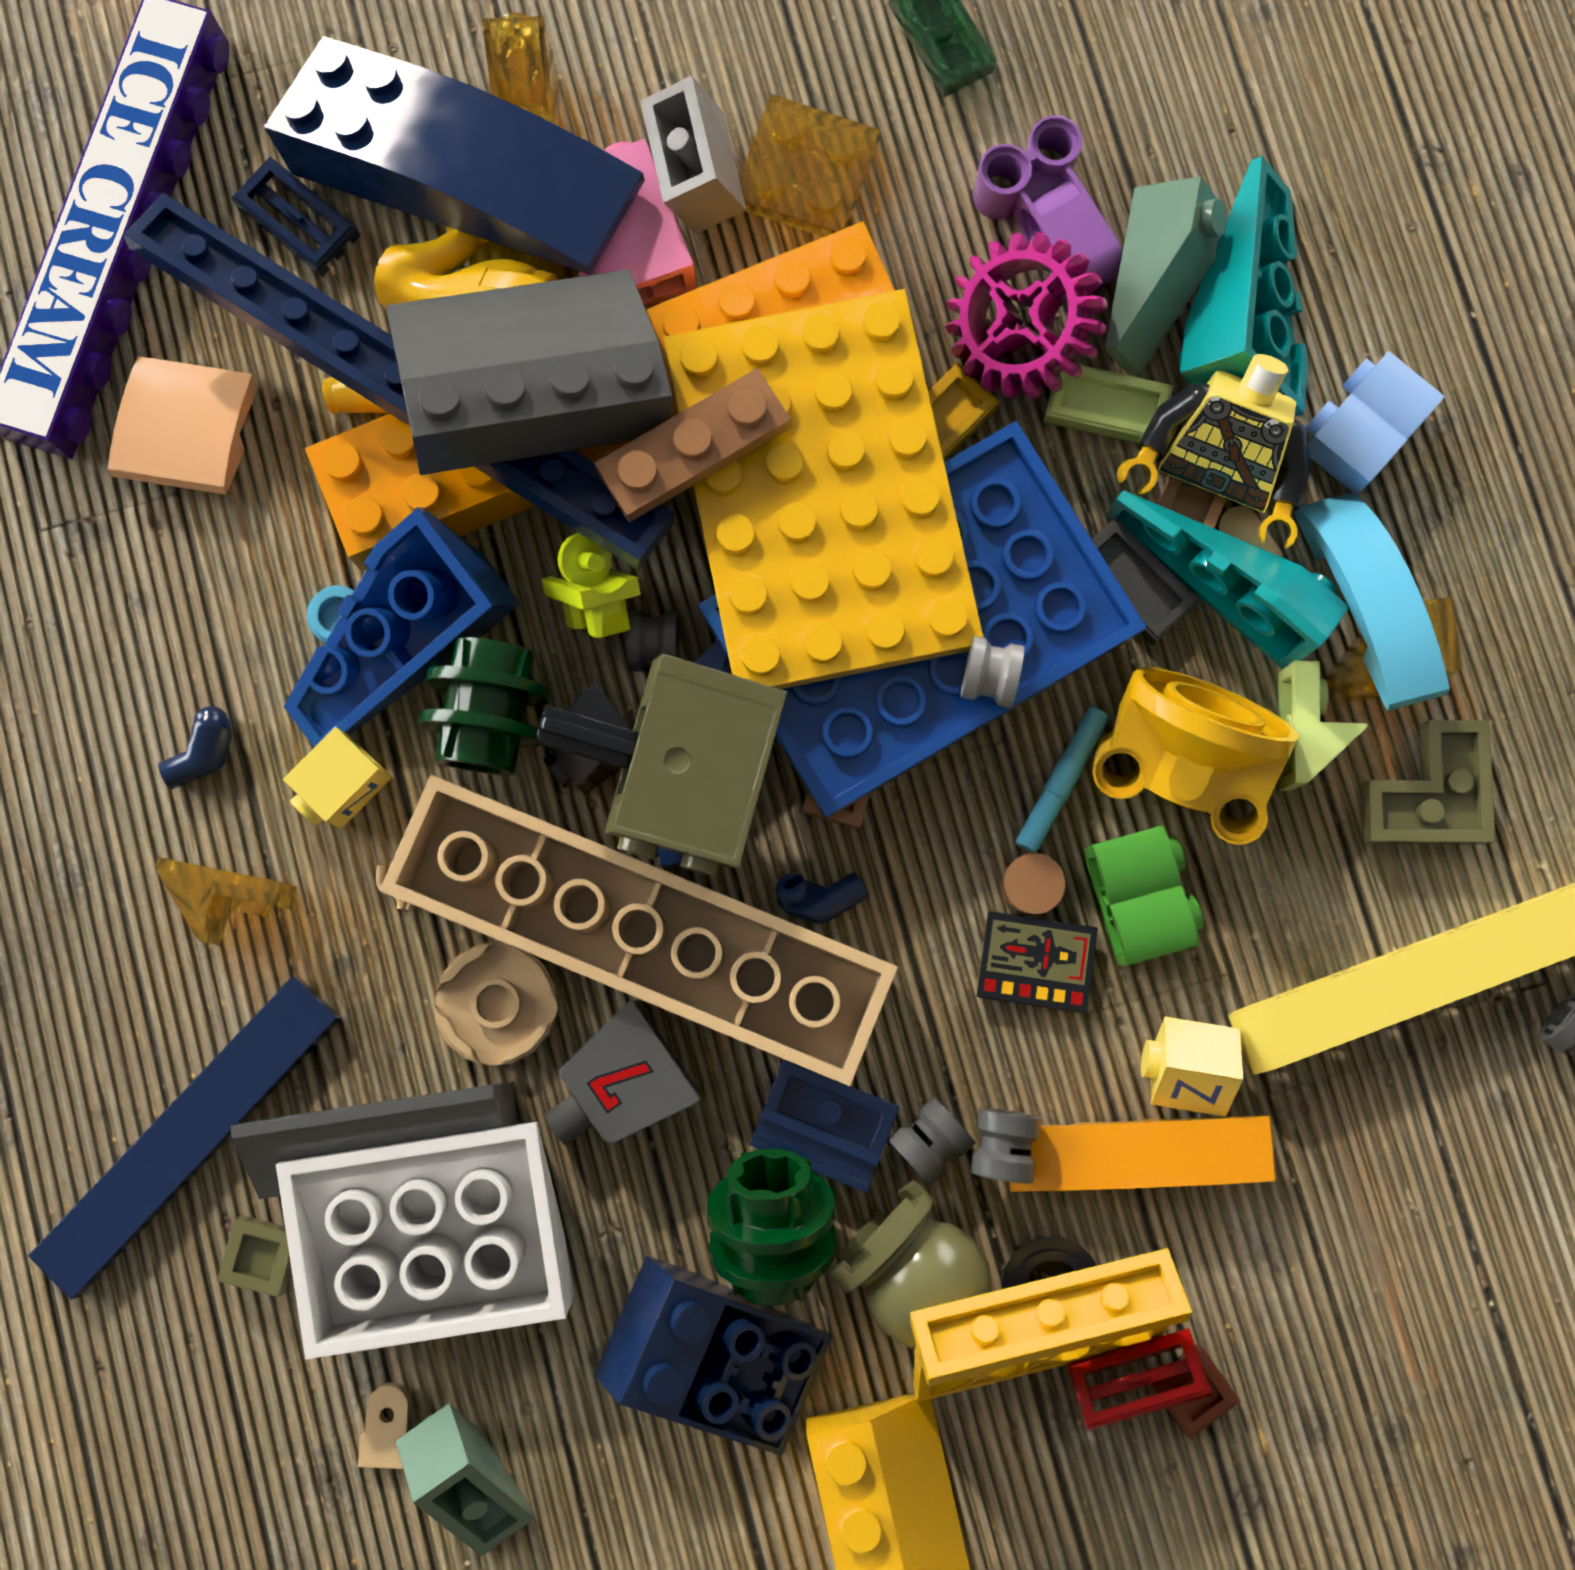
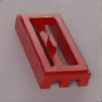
M1189 1328L1067 1364L1083 1419L1089 1432L1212 1396ZM1183 1348L1186 1359L1087 1387L1085 1376ZM1190 1373L1192 1374L1194 1380L1192 1384L1095 1412L1092 1402Z

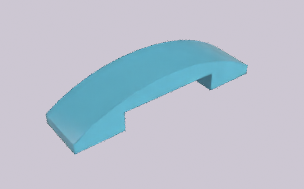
M1353 492L1300 506V509L1296 510L1294 515L1315 560L1318 561L1326 558L1368 646L1363 661L1386 710L1389 711L1446 696L1450 687L1440 647L1427 609L1406 562L1378 517Z

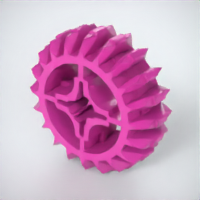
M1037 232L1031 239L1030 244H1028L1026 237L1022 234L1012 233L1008 252L999 242H989L988 252L991 260L985 262L978 256L969 257L970 266L976 272L971 280L965 276L954 278L955 284L965 292L962 299L953 298L946 301L948 309L960 314V318L951 321L944 327L948 334L962 337L951 348V352L958 359L968 358L963 372L971 378L981 376V388L994 392L1001 385L1002 395L1009 399H1015L1021 389H1023L1026 397L1038 399L1042 392L1043 381L1049 390L1053 392L1063 389L1061 371L1064 370L1074 378L1082 376V368L1075 361L1080 353L1088 358H1095L1097 356L1098 350L1086 341L1089 334L1099 336L1106 332L1105 324L1091 319L1093 314L1100 313L1108 307L1105 298L1091 295L1100 287L1102 279L1095 272L1085 273L1090 260L1081 252L1071 256L1072 246L1064 239L1057 240L1051 246L1050 238L1044 233ZM1030 270L1052 272L1043 283L1037 279L1031 286L1022 290L1013 288L1007 282L1012 277ZM1066 293L1068 316L1065 328L1061 336H1059L1054 327V318L1058 309L1065 303L1062 296ZM993 298L997 307V315L992 326L986 331V315ZM1012 300L1024 307L1030 308L1028 313L1033 319L1031 323L1038 329L1040 334L1028 327L1022 326L1024 321L1019 315L1020 310L1014 305ZM1031 342L1046 353L1040 358L1024 364L1012 365L1004 364L1000 361L1009 350L1015 352L1024 344Z

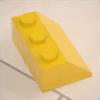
M914 1392L806 1418V1435L836 1570H970L931 1399L917 1403Z

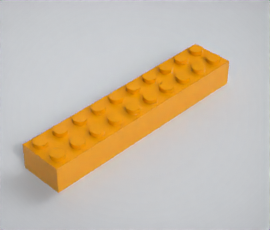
M864 221L646 309L659 342L672 394L670 418L679 414L664 344V336L895 291ZM390 413L305 448L346 553L363 573L367 569L364 563L373 547L417 507H423L462 537L536 506L475 467L420 475L410 426ZM631 441L575 451L595 463Z

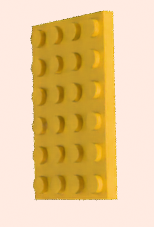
M905 289L663 337L679 413L758 368L791 419V428L693 485L732 675L777 689H785L967 652L971 647L973 636L983 637Z

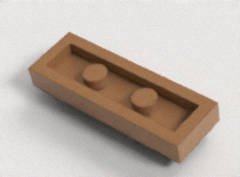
M756 368L601 458L594 464L597 473L630 523L791 428V419L760 370Z

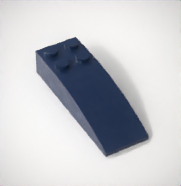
M324 36L264 125L266 132L292 175L591 275L645 182L643 172L530 111L474 86L424 67Z

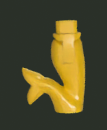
M446 226V233L437 239L422 243L396 244L387 248L379 260L374 277L378 301L385 309L386 305L558 280L557 275L554 273L539 270L527 263L509 259L484 261L456 271L472 257L480 245L490 241Z

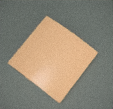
M137 356L124 390L114 427L108 461L110 476L227 495L245 450L240 432L257 392L253 374Z

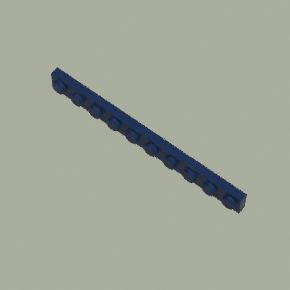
M162 193L123 234L131 251L410 426L392 335L165 193ZM575 450L474 466L637 570H640L674 523V512L663 505L657 506L629 523L597 473L594 462Z

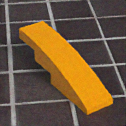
M1271 1115L1143 1119L1141 1121L1084 1122L1071 1125H1041L1040 1137L1032 1143L1031 1156L1036 1161L1034 1182H1009L1010 1192L1072 1191L1276 1181Z

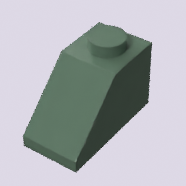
M450 1403L425 1418L419 1425L395 1441L413 1503L480 1556L485 1555L535 1519L530 1505L484 1433Z

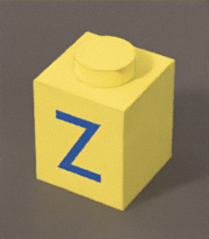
M335 726L282 780L297 793L290 802L306 819L316 826L324 820L342 829L393 777L350 735Z
M1164 1017L1156 1040H1146L1141 1058V1076L1150 1078L1151 1105L1226 1117L1243 1081L1240 1029Z

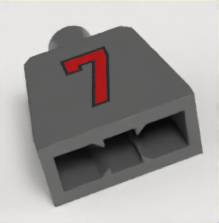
M631 1000L558 1071L572 1095L546 1112L544 1116L554 1134L564 1145H567L592 1126L596 1128L607 1145H611L692 1106L704 1096L639 1002Z

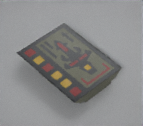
M988 911L979 962L977 997L1087 1014L1098 927Z

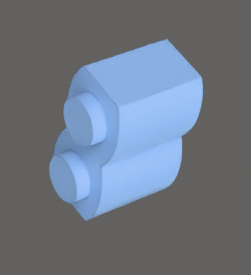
M1390 351L1385 354L1377 365H1374L1366 358L1342 385V388L1350 393L1349 397L1339 408L1329 400L1305 427L1313 435L1312 439L1308 442L1309 457L1355 495L1361 492L1375 478L1445 397Z

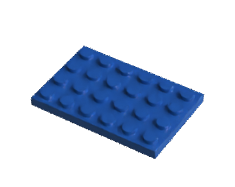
M1017 420L944 462L983 637L987 638L991 646L1005 648L1011 643L1024 646L1023 665L1013 705L1011 708L998 706L993 698L979 696L973 701L960 697L969 651L781 689L787 691L775 737L825 820L1133 639L1147 628ZM715 594L699 603V610L728 657Z

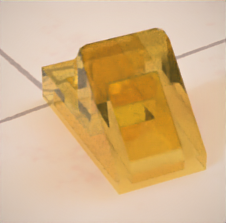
M158 857L155 868L194 935L201 943L220 945L222 943L230 908L233 911L269 918L271 906L292 910L297 889L295 885L162 857Z

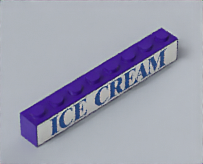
M142 0L0 367V435L6 440L73 460L78 444L82 443L88 436L91 427L90 412L98 391L105 387L110 378V359L119 336L123 335L129 327L132 314L131 303L139 282H143L147 278L151 268L149 261L129 249L123 234L162 193L172 197L178 178L184 176L188 170L191 159L190 146L198 125H202L208 117L210 93L216 77L225 70L229 60V41L210 10L176 0Z

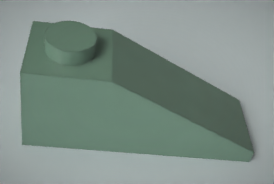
M1201 176L1134 188L1105 350L1129 376L1142 374L1215 261L1218 238L1223 235L1226 228V210L1221 199L1216 198Z

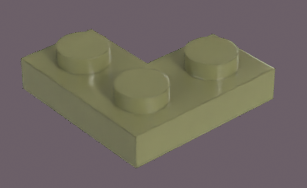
M1428 720L1420 724L1422 781L1369 780L1362 783L1364 844L1486 845L1495 842L1490 721Z

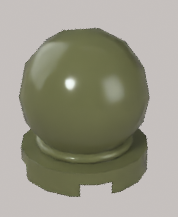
M911 1181L898 1191L897 1195L903 1201L891 1214L886 1217L880 1210L874 1213L837 1255L842 1262L831 1266L826 1273L846 1293L857 1288L859 1285L866 1287L868 1308L883 1331L905 1347L916 1349V1342L910 1324V1312L992 1291L990 1265L976 1241L951 1223L928 1220V1211L932 1207L934 1198L917 1181Z

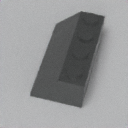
M514 1081L269 1118L230 1125L232 1141L259 1199L280 1196L276 1164L281 1161L519 1125Z

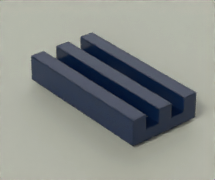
M271 156L232 196V200L241 211L321 277L330 269L327 263L333 257L338 261L345 253L342 247L348 241L353 244L361 236L356 226ZM271 178H274L331 225L335 231L328 236L266 185V183ZM258 194L320 247L316 252L313 251L255 203L252 198Z

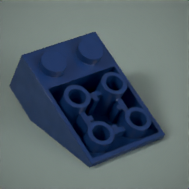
M646 1255L594 1376L620 1405L782 1456L832 1335L771 1306L753 1303L740 1294L735 1296L733 1289L707 1277Z

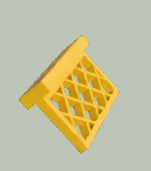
M1166 1248L910 1312V1324L916 1342L912 1385L917 1403L1067 1365L1163 1336L1167 1326L1187 1322L1192 1314V1310L1169 1249Z

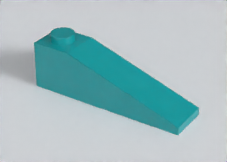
M1263 156L1251 160L1226 221L1225 231L1218 241L1215 261L1202 280L1185 322L1183 347L1179 353L1178 364L1180 374L1188 384H1207L1216 371H1225L1243 378L1256 354L1272 356L1288 367V372L1278 393L1291 397L1297 402L1295 416H1299L1305 412L1308 360L1306 345L1302 343L1295 344L1292 315L1303 312L1301 293L1294 290L1293 280L1287 268V262L1297 257L1292 197L1289 187Z
M1125 490L1115 499L1106 514L1110 521L1117 517L1180 582L1281 669H1284L1295 660L1301 661L1318 649L1327 640L1349 608L1339 598L1340 593L1337 587L1325 576L1315 572L1310 573L1299 564Z

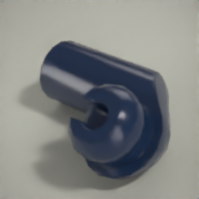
M208 706L200 709L194 716V724L187 751L158 763L161 777L169 789L173 790L213 773L225 764L233 736V727L231 721L228 720L227 714L221 708Z
M854 871L829 887L805 880L801 874L788 873L779 879L775 890L778 905L788 915L815 924H825L869 897L863 883Z

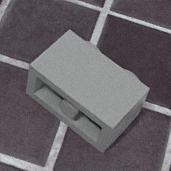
M691 75L641 100L640 103L663 203L695 234L747 211L723 111Z

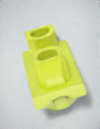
M580 533L568 537L561 545L558 553V567L566 580L554 576L541 578L544 595L562 602L566 624L569 628H587L588 634L595 638H602L630 630L625 599L641 595L638 577L610 569L612 554Z

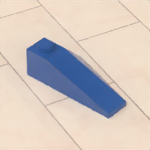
M417 507L373 547L364 563L367 566L364 575L353 594L346 595L337 611L340 614L337 623L324 646L316 648L284 705V708L314 747L335 726L348 735L352 734L426 679L427 670L430 667L442 666L450 661L456 639L482 637L520 604L519 600L487 558L423 507Z

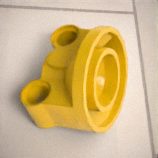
M1139 667L1133 672L1121 700L1113 730L1102 737L1096 746L1092 773L1094 782L1099 790L1111 798H1131L1145 788L1175 804L1210 813L1212 829L1220 839L1230 844L1243 845L1258 839L1265 831L1268 822L1267 803L1299 738V734L1291 724L1272 711L1213 683L1166 669ZM1125 753L1134 757L1139 765L1129 774L1118 775L1109 771L1104 763L1113 754ZM1234 799H1245L1254 805L1252 812L1242 819H1231L1221 813L1223 806Z

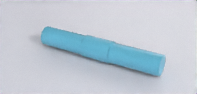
M1094 707L1088 708L1015 841L1018 847L1029 853L1038 852L1110 720V716Z

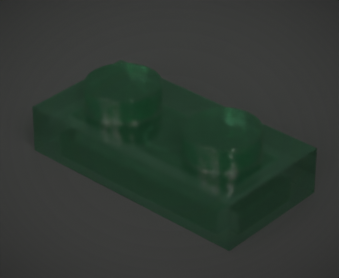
M960 0L888 1V6L944 98L994 72L996 58Z

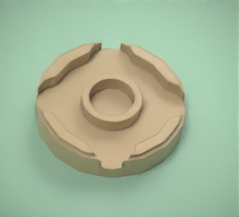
M506 943L479 944L458 955L442 973L437 987L435 1019L446 1043L464 1059L489 1066L516 1063L537 1052L552 1034L559 1012L557 984L547 965L535 955Z

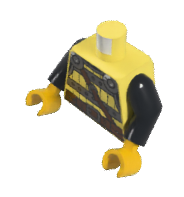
M1256 354L1243 378L1225 371H1216L1207 384L1193 383L1161 403L1137 444L1140 450L1137 458L1124 461L1119 466L1117 471L1118 483L1124 482L1132 466L1139 465L1145 470L1146 479L1144 484L1140 486L1137 494H1145L1155 486L1158 479V470L1263 513L1270 503L1274 507L1273 514L1260 524L1258 528L1259 541L1262 545L1264 544L1268 525L1276 521L1284 523L1287 527L1288 537L1285 541L1284 549L1290 547L1294 543L1298 531L1295 521L1291 518L1292 511L1300 509L1311 465L1306 428L1298 420L1294 419L1297 402L1291 397L1278 393L1288 372V367L1272 356ZM1156 460H1160L1158 469L1154 465Z

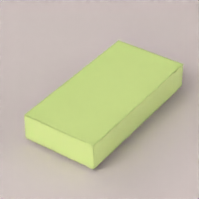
M1080 365L1083 373L1079 378L1070 376L1064 370L1060 372L1063 389L1058 392L1050 390L1043 422L1138 443L1159 405L1171 398L1173 385Z

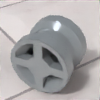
M973 636L965 665L960 697L972 701L979 696L990 697L995 700L998 706L1011 708L1020 680L1024 646L1011 643L1005 648L991 646L987 638Z

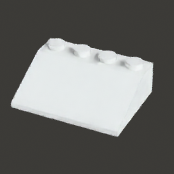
M538 1122L281 1161L276 1164L305 1360L566 1319L574 1293L565 1234Z

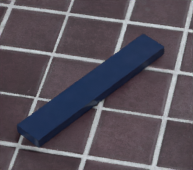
M292 976L28 1254V1257L71 1300L80 1297L231 1136L230 1125L244 1123L342 1017L299 976Z

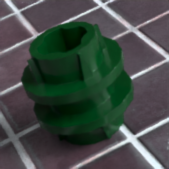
M474 637L458 638L455 640L451 666H432L427 670L425 682L431 687L446 692L443 709H424L420 712L418 721L421 727L439 733L434 759L436 763L470 772L512 776L515 775L519 747H537L542 745L536 741L537 727L524 723L526 706H543L548 704L551 693L547 686L531 680L535 657L533 651L498 640Z
M778 1148L759 1149L749 1153L743 1152L741 1157L734 1160L728 1169V1176L718 1182L707 1197V1224L711 1229L709 1243L710 1261L718 1275L732 1283L735 1296L740 1294L753 1303L766 1306L785 1305L797 1300L801 1302L803 1301V1296L810 1292L815 1280L828 1271L835 1259L836 1238L835 1228L832 1226L835 1220L834 1192L823 1178L812 1173L810 1158L804 1159L792 1151Z

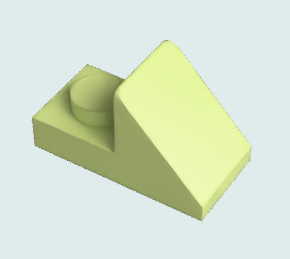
M1295 660L1278 672V716L1291 724L1299 734V738L1279 778V791H1292L1307 784L1368 727V724L1320 722V716H1323L1327 710L1329 698L1328 684L1325 679H1320V661Z

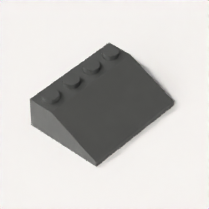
M630 269L386 305L420 475L632 441L670 419L672 394L659 342Z

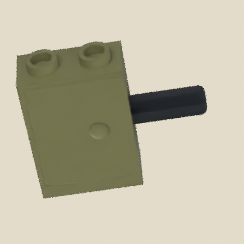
M662 653L652 661L633 730L549 706L545 708L541 715L536 732V741L548 747L622 768L604 833L620 837L617 849L655 859L657 850L660 848L681 854L680 867L717 877L720 866L739 868L787 691Z

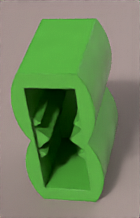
M1163 825L1084 848L1091 882L1101 906L1106 932L1118 966L1132 965L1199 945L1197 932L1202 931L1204 928L1202 912L1196 898L1193 895H1185L1179 872L1185 871L1186 868L1184 853L1178 839L1175 836L1168 837Z

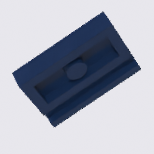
M783 1059L749 1145L758 1149L778 1148L788 1150L800 1155L804 1159L810 1158L812 1171L867 1193L870 1180L879 1162L900 1106Z

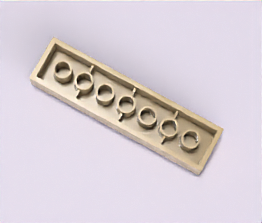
M431 774L379 890L847 1086H851L898 966Z

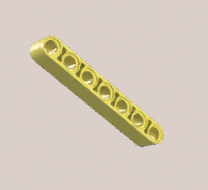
M1575 883L1228 1014L1227 1016L1232 1028L1240 1029L1241 1051L1251 1075L1283 1067L1575 956Z

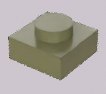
M244 1215L236 1217L217 1281L275 1297L285 1294L292 1270L285 1226Z

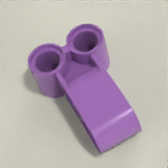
M1051 115L1042 118L1034 125L1025 152L1012 144H999L991 147L984 153L979 163L972 199L979 212L990 219L1002 220L1012 216L1029 244L1037 232L1046 234L1050 238L1051 246L1059 239L1067 241L1072 246L1071 256L1081 252L1090 260L1085 273L1095 272L1102 279V284L1099 287L1101 288L1118 278L1123 249L1073 170L1082 148V135L1079 127L1066 117ZM1053 149L1063 158L1051 160L1046 158L1040 150ZM995 176L1005 177L1014 186L999 188L989 179ZM1066 293L1063 295L1065 299H1067Z

